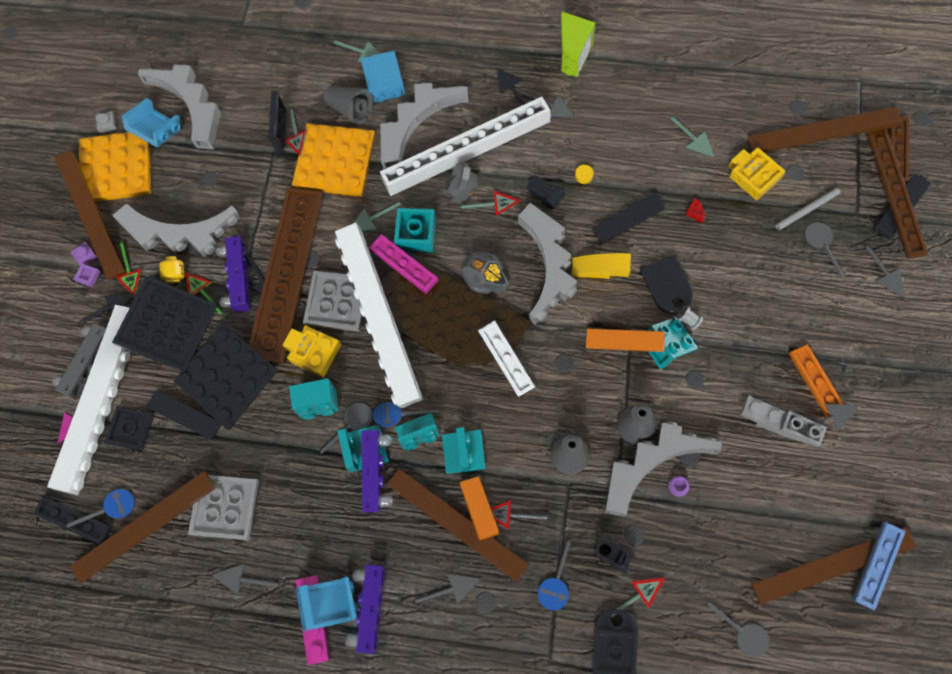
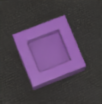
M86 242L70 252L80 266L82 263L88 265L97 258V255Z
M82 263L74 280L92 288L101 272Z

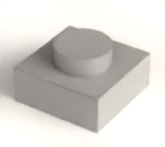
M113 111L95 115L97 130L100 133L117 129Z

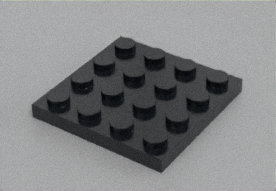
M146 276L112 343L180 372H185L215 314L217 305Z
M221 323L189 362L186 371H182L174 382L214 419L219 421L225 429L230 430L279 370L229 326Z

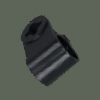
M608 540L600 541L594 548L596 558L624 574L628 573L627 568L632 558L636 556L633 552ZM601 545H606L609 548L608 556L600 554L599 547Z

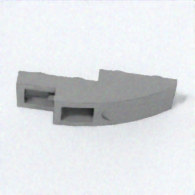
M751 396L746 397L740 412L741 416L756 422L755 425L815 446H821L827 428L796 413L782 411Z

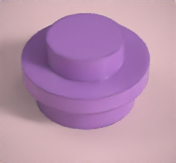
M675 476L669 481V491L674 496L681 497L689 491V483L686 478Z

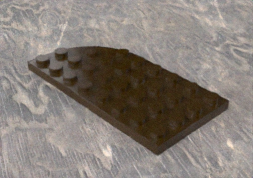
M405 250L406 254L438 278V282L425 294L391 268L381 283L399 333L438 356L456 364L477 366L496 361L478 330L495 321L512 350L522 339L531 324V321L487 296L470 290L467 285Z

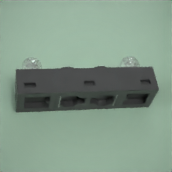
M93 323L92 327L84 326L81 329V334L85 339L77 348V353L68 364L63 377H53L52 384L56 387L55 391L77 401L87 382L106 328Z

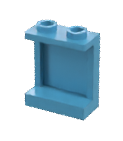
M395 51L361 58L369 94L371 93L373 96V103L405 95Z
M147 98L122 115L125 130L156 147L181 130L180 117L178 115L170 119L153 109L152 101Z
M349 577L311 586H299L296 589L303 632L356 619L358 607L357 603L353 602L354 586L353 582L349 581Z

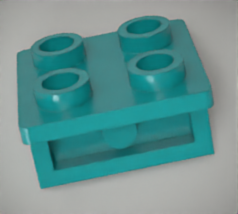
M464 427L456 428V433L442 435L447 474L483 470L486 468L481 430L465 432Z

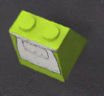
M565 12L561 14V71L567 75L578 77L593 46L595 22Z

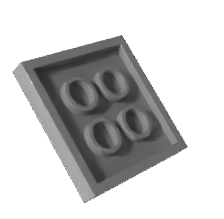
M313 271L303 320L304 325L360 332L362 314L359 306H361V302L359 299H356L353 289H355L354 283L350 282L347 274Z
M209 475L216 489L193 504L188 535L249 541L259 480Z

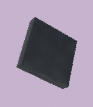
M116 406L104 443L143 452L155 415L149 412Z

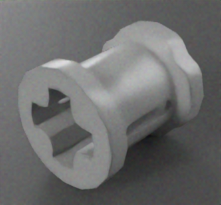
M687 305L681 309L677 320L684 321L690 326L691 330H695L702 323L703 316L695 314Z

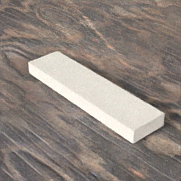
M493 321L478 330L517 396L519 397L535 387L497 323Z

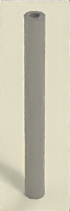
M838 188L831 190L775 224L777 230L785 228L840 194V190Z

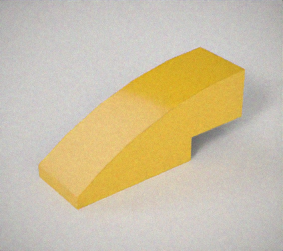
M606 253L575 257L572 261V277L609 279L610 276L629 277L631 254Z

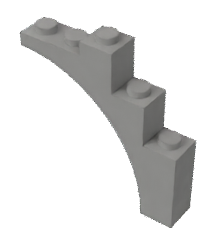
M185 64L174 65L172 71L168 69H139L138 76L145 85H153L169 90L187 104L192 119L191 140L196 148L214 149L221 111L216 103L207 102L208 92L204 85L194 83L196 75L191 66Z
M432 83L414 84L415 102L398 104V122L380 124L381 162L383 169L385 170L402 162L403 152L410 136L427 117L448 106L469 102L467 86L433 89Z
M529 203L518 215V224L537 243L546 269V279L542 294L536 306L529 314V321L536 325L538 321L545 319L550 307H555L560 299L566 301L568 297L572 298L578 289L577 280L564 272L571 265V254L559 246L565 238V228Z
M125 204L112 215L146 251L154 248L158 241L162 240L174 254L183 251L187 244L190 243L203 257L215 250L217 244L214 239L219 238L224 233V230L229 226H233L240 217L237 210L230 206L217 216L201 222L179 225L167 224L141 215L128 204Z
M671 421L662 423L659 428L657 446L650 441L638 442L633 465L624 460H618V462L613 463L604 513L625 517L634 490L652 469L671 458L684 454H718L721 451L722 442H718L713 437L697 438L692 433H684L682 435V426H677V423Z

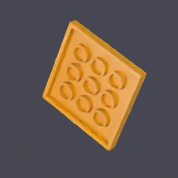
M307 123L305 128L307 133L302 155L298 157L292 182L293 189L363 197L376 136L375 131Z
M130 132L79 139V166L95 202L151 194L149 142Z

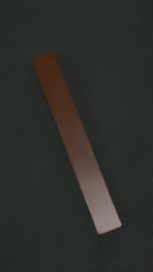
M897 107L751 135L748 136V143L751 153L756 148L763 152H769L900 126L902 122Z
M887 128L865 132L906 258L912 259L927 256L928 250Z
M69 150L54 157L107 279L112 280L126 273L74 153Z
M398 469L387 483L390 488L514 581L518 582L529 564L494 538L489 537L479 540L471 521L401 469Z
M203 471L70 565L77 582L83 583L216 489L207 472Z
M908 527L902 528L906 532L897 554L917 547ZM876 538L751 584L759 605L866 566Z

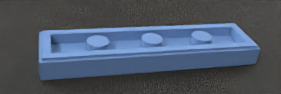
M887 522L882 523L853 596V601L870 609H876L906 532L905 530Z

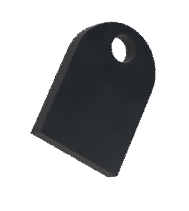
M675 255L640 268L639 272L656 306L661 311L667 314H679L683 307L690 306L693 291ZM680 300L682 302V306L675 307L673 306L672 301Z
M618 609L608 610L598 617L594 626L592 674H636V623L625 611ZM613 614H618L622 618V624L619 627H614L610 622Z

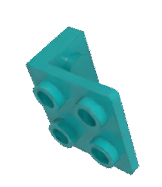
M677 317L652 325L647 330L665 332L664 352L648 351L659 369L665 368L677 357L698 349L683 324L677 320Z
M432 413L395 427L399 437L397 439L403 450H414L419 447L418 444L434 442L440 436Z
M374 425L350 433L346 429L337 431L345 466L350 473L362 470L361 430L380 431V455L384 456V463L388 462L380 426Z

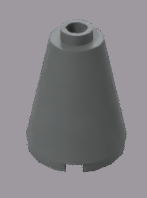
M329 87L324 92V101L356 124L365 122L368 119L366 117L367 113L371 112L373 108V96L371 93L369 94V90L364 88Z
M636 404L622 410L618 416L617 428L624 440L632 444H638V442L649 441L654 436L657 429V421L648 405Z
M564 435L553 443L550 450V459L559 472L577 474L589 463L590 450L587 443L580 437Z

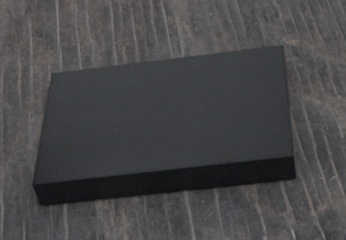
M271 90L268 138L276 154L280 156L284 155L287 109L279 92Z

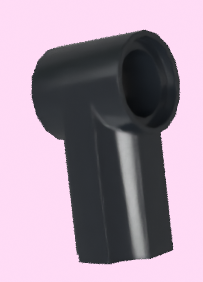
M538 176L533 177L527 186V190L539 197L543 204L551 210H554L565 197V193L560 187L556 185L551 186Z

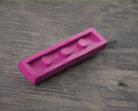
M382 234L369 247L371 252L425 294L438 282V278Z
M318 576L296 580L297 588L304 585L319 584ZM325 627L303 632L307 665L330 661Z

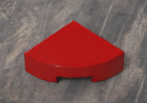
M694 198L686 212V216L703 223L705 218L704 209L701 202Z

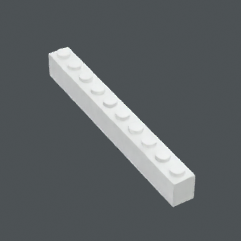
M540 97L380 171L383 183L390 196L397 194L456 166L457 163L461 164L549 123L550 109L543 97Z
M356 223L335 231L337 236L335 242L343 252L341 259L344 265L348 266L349 271L347 275L350 282L354 283V295L361 302L359 309L362 316H366L368 323L365 325L368 333L373 336V348L380 355L378 362L380 367L385 369L387 376H384L387 386H391L393 392L391 394L394 405H398L400 408L422 401V394L362 230Z
M118 305L114 307L47 487L78 495L84 486V478L86 472L90 469L91 458L97 450L99 436L104 430L106 417L110 414L113 398L117 395V387L119 381L123 378L126 362L130 359L129 350L112 343L129 310L128 307Z

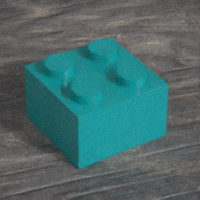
M397 208L395 245L406 252L434 253L435 210Z
M329 379L289 386L292 409L300 418L309 420L315 418L316 415L330 416L334 412L339 411L336 389Z

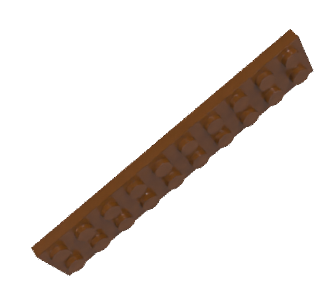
M287 188L249 342V345L270 363L285 365L288 350L283 346V343L291 329H293L322 204V192Z

